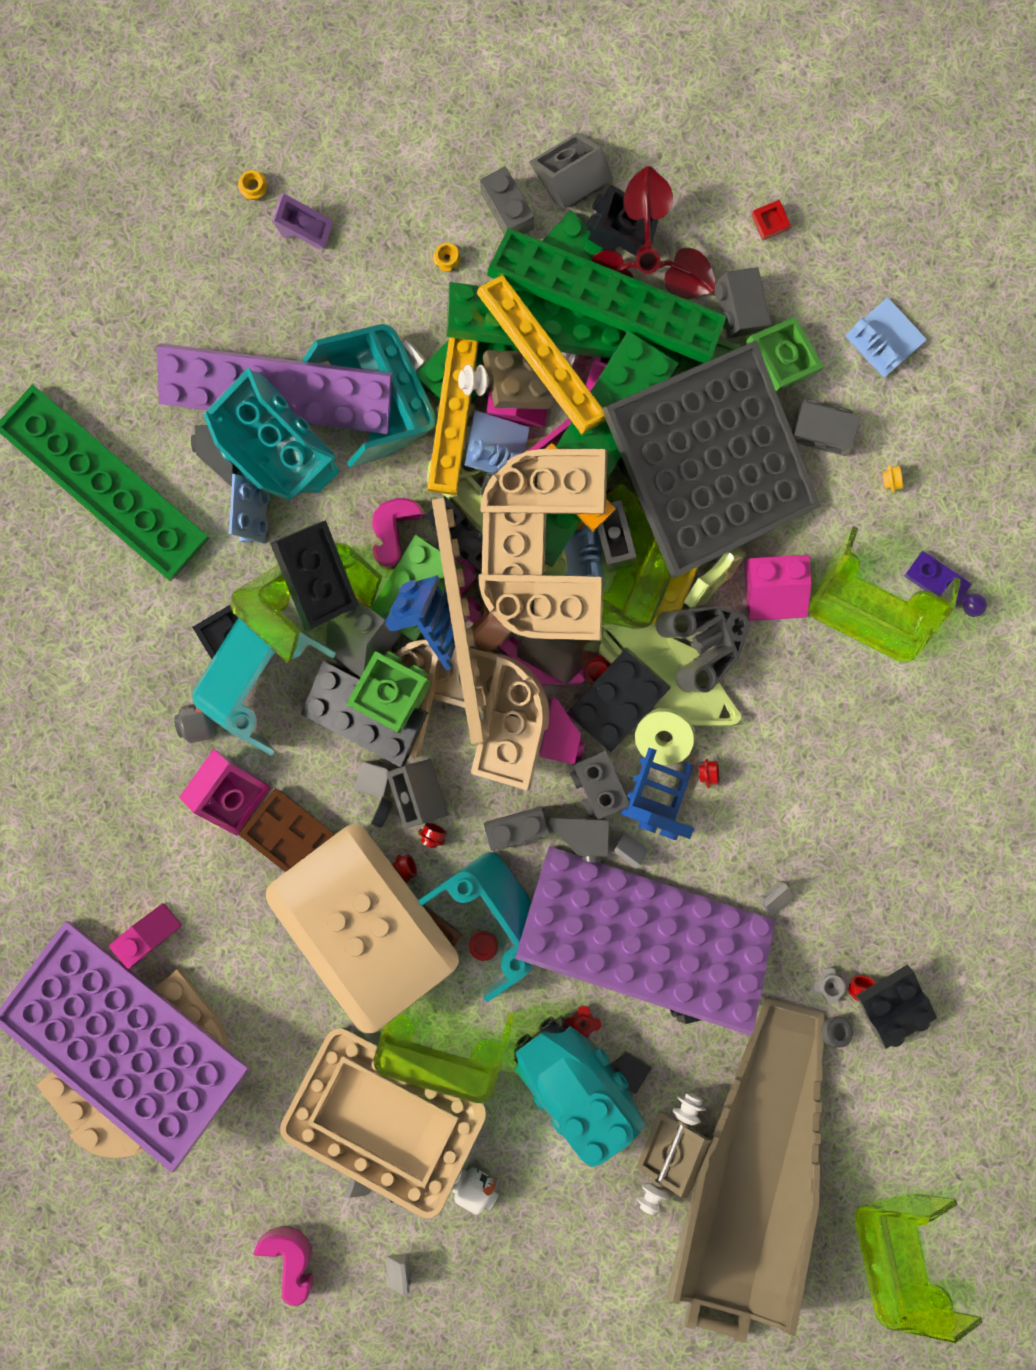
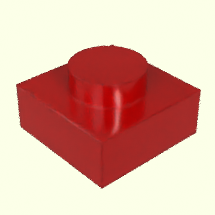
M780 199L752 211L751 216L762 241L788 231L791 227Z

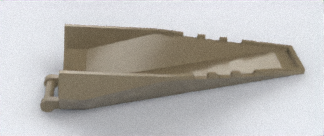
M765 998L755 1023L754 1032L750 1036L700 1167L672 1268L666 1298L675 1304H679V1301L689 1302L684 1326L687 1328L695 1329V1327H700L732 1336L735 1341L745 1343L750 1319L778 1328L789 1335L796 1336L820 1205L819 1145L821 1144L820 1113H822L820 1097L821 1082L823 1081L822 1057L824 1041L821 1035V1028L824 1023V1013L770 998ZM700 1305L739 1315L738 1322L734 1324L699 1314Z

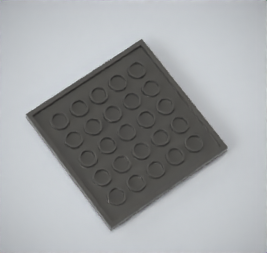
M756 341L601 408L671 578L678 577L821 506Z

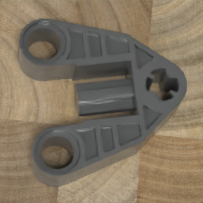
M718 605L665 611L658 615L655 624L656 631L664 638H686L696 632L703 631L692 638L691 646L696 648L699 654L704 653L680 668L676 676L677 685L684 692H710L737 662L749 632V621L746 616Z

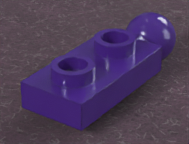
M924 551L920 552L904 575L951 609H954L960 602L963 611L968 616L978 617L986 611L987 602L982 595H969L966 593L972 585L970 582Z

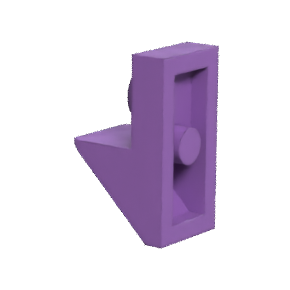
M282 193L272 222L282 237L296 236L312 246L322 249L325 248L333 220Z

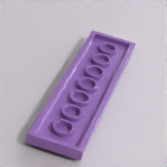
M163 343L157 346L159 404L208 410L249 367L252 371L263 375L285 397L292 412L296 416L305 419L308 424L388 434L390 431L393 373Z

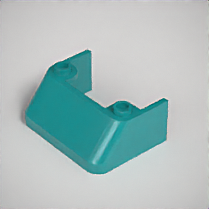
M379 324L315 340L302 359L303 362L319 364L328 361L330 365L393 373L390 431L388 434L371 432L368 435L367 443H364L347 462L349 468L387 457L428 434L436 424L435 412L397 332L391 326Z
M251 605L243 610L192 692V701L199 711L231 734L272 756L275 752L265 738L253 732L256 727L257 718L249 707L242 704L274 652L284 658L293 659L301 655L306 646L310 644L331 658H334L336 653L324 643L260 605Z
M493 852L482 854L418 900L422 906L445 889H447L454 900L460 903L471 902L481 895L513 942L514 946L507 950L501 958V969L505 976L484 990L483 998L486 1003L521 980L536 967V965L515 959L532 901L501 856Z

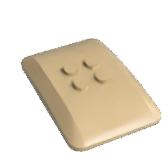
M352 824L343 828L278 877L267 888L266 900L271 909L349 1018L364 1033L379 1031L452 974L459 964V956L455 948L425 908L419 904L416 896L369 833L360 825Z
M340 1028L334 1029L326 1036L282 1120L280 1134L292 1146L416 1215L428 1219L436 1217L443 1210L485 1123L487 1111L484 1104L473 1096L363 1038Z

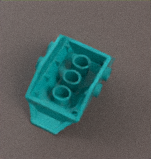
M249 367L203 414L214 444L220 450L221 455L228 462L233 463L249 483L255 484L260 490L290 501L296 494L305 492L319 493L340 473L335 462L336 455L311 431L308 422L302 417L296 416L290 409L285 397L263 375L252 371Z
M571 1026L562 1033L543 1031L516 1051L518 1065L513 1069L533 1093L535 1104L541 1111L546 1110L552 1118L551 1122L557 1133L563 1135L579 1158L589 1167L605 1163L627 1147L645 1127V1121L628 1089L629 1084L624 1075L619 1071L615 1072L609 1064L610 1059L607 1053L601 1047L596 1048L592 1041Z

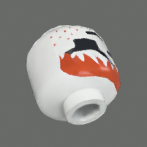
M475 1167L470 1168L468 1171L463 1169L452 1189V1192L455 1193V1203L474 1215L480 1214L485 1208L490 1211L498 1197V1193L494 1192L496 1187L495 1180Z

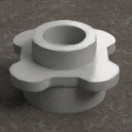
M833 968L824 969L820 980L813 983V990L824 995L826 1001L830 1004L837 1003L849 987L848 980L836 975V971ZM829 983H833V988L828 987Z

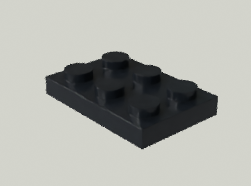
M326 520L319 521L270 543L304 630L313 629L359 606Z
M626 647L575 702L567 714L608 751L612 752L670 690L671 686Z

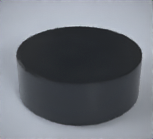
M384 797L381 798L371 825L379 828L383 827L392 806L391 800Z

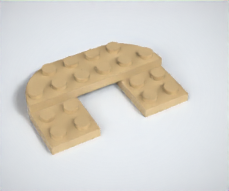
M537 449L518 454L506 461L507 464L496 475L491 477L481 501L483 545L482 574H479V586L484 603L489 612H492L502 623V626L521 636L541 639L602 640L604 577L545 576L546 514H606L607 450Z
M427 640L408 643L396 653H392L403 659L401 665L410 669L413 664L428 672L426 678L433 682L419 708L429 713L410 756L415 758L421 754L432 700L435 699L465 708L456 647L451 659H449L453 666L450 670H445ZM471 646L469 647L471 659L477 658L480 676L474 677L476 689L482 688L485 706L479 707L481 713H484L483 719L487 718L490 735L489 737H484L485 744L477 745L471 774L529 790L531 789L544 730H547L549 725V705L546 693L535 674L518 660Z
M180 968L154 988L229 1049L227 1034L222 1022ZM53 1072L36 1084L41 1093L73 1132L69 1136L83 1149L95 1155L108 1158H124L145 1151Z

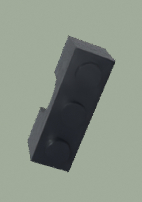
M444 496L447 510L453 509L456 527L450 528L451 538L458 539L460 556L467 560L477 570L476 572L482 574L483 535ZM432 508L424 518L426 523L437 533Z

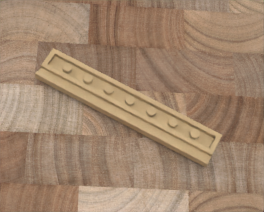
M444 498L433 499L432 505L472 746L485 744L484 737H489L490 735L487 718L481 719L479 707L485 706L482 688L476 689L474 677L480 676L477 658L471 659L469 647L475 646L472 628L466 629L464 618L470 616L467 598L461 599L460 587L465 586L463 569H456L455 557H460L458 539L451 538L450 528L456 527L453 509L447 510Z

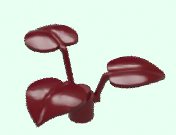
M652 166L642 168L633 176L625 190L624 208L631 219L639 220L644 218L645 245L637 251L635 262L624 264L621 254L612 250L600 251L590 261L631 278L634 277L628 270L630 267L633 269L638 268L644 274H652L658 268L670 266L665 272L664 280L671 294L681 298H693L715 292L714 272L710 262L703 253L694 248H682L676 253L674 262L671 260L661 261L658 249L651 245L650 218L661 219L667 215L673 204V192L666 179Z

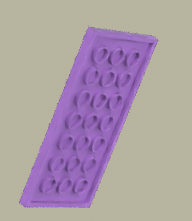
M549 846L515 959L750 1036L754 1032L775 920L599 862L583 861V857Z
M71 921L63 923L0 1007V1028L171 1173L179 1168L251 1069L250 1066L134 972L127 969L124 964Z

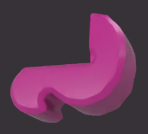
M395 498L382 503L374 511L372 519L373 530L383 544L381 546L374 545L372 551L376 562L384 569H395L402 558L397 522L425 519V513L421 505L412 499Z
M276 1227L268 1230L260 1237L253 1255L283 1256L282 1300L294 1307L303 1304L308 1299L314 1281L312 1273L304 1274L311 1259L312 1248L309 1239L300 1230L288 1227Z

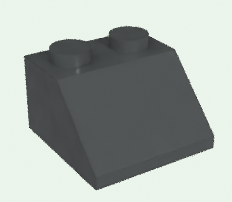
M578 132L529 161L553 201L564 209L577 205L581 198L591 192L603 189L605 184L613 179L602 147Z
M357 600L358 607L328 621L326 646L336 653L334 657L361 677L374 652L385 655L402 633L398 630L391 632L385 624V619Z

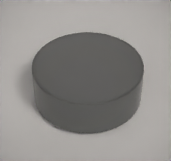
M830 1017L822 1024L821 1035L828 1046L842 1048L851 1042L853 1031L850 1023L845 1018Z

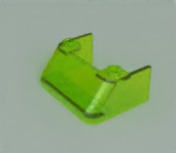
M623 484L606 490V499L610 503L622 500L637 557V564L618 569L608 594L603 591L602 621L632 629H642L650 626L654 621L671 580V575L637 494Z
M852 526L832 556L811 598L808 607L809 614L815 620L900 662L912 661L955 609L961 579L955 577L941 596L929 591H918L908 601H905L856 576L860 569V560L851 550L858 528Z
M335 543L356 598L368 608L372 607L383 576L350 546L344 543ZM277 564L235 590L230 606L235 615L283 660L289 663L293 659L300 630L281 613L289 605L290 592Z
M507 1013L499 1042L489 1039L478 1041L472 1048L470 1058L466 1059L412 1043L415 1033L414 1023L407 1015L399 1014L382 1029L374 1056V1067L380 1075L473 1103L486 1102L493 1094L515 1015Z
M910 1194L867 1203L856 1210L854 1218L875 1317L885 1328L956 1344L983 1323L981 1316L954 1311L949 1293L940 1285L928 1283L917 1226L927 1225L958 1205L956 1198Z

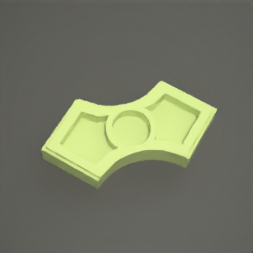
M737 547L723 554L711 570L697 579L684 603L691 608L706 604L714 592L724 582L732 578L746 553Z

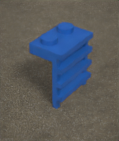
M438 575L416 582L414 580L408 581L401 586L385 624L391 632L417 625L445 670H450L453 665L449 659H451L454 652L455 641L446 589L440 590L438 586L440 578Z
M648 748L645 759L641 758L639 762L642 764L639 776L635 775L633 779L636 781L633 793H628L627 797L630 798L627 810L623 809L621 815L640 821L638 827L656 833L657 828H660V835L677 841L680 835L691 839L694 828L679 823L675 819L694 765L686 762L683 773L653 762L657 750ZM650 768L680 779L677 790L647 779ZM644 785L674 795L671 807L641 796Z

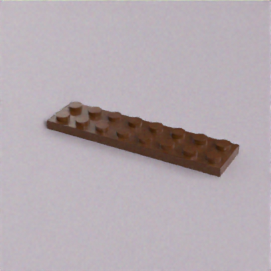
M275 788L238 835L286 872L333 837L335 833L279 788ZM423 904L422 906L454 947L463 934Z

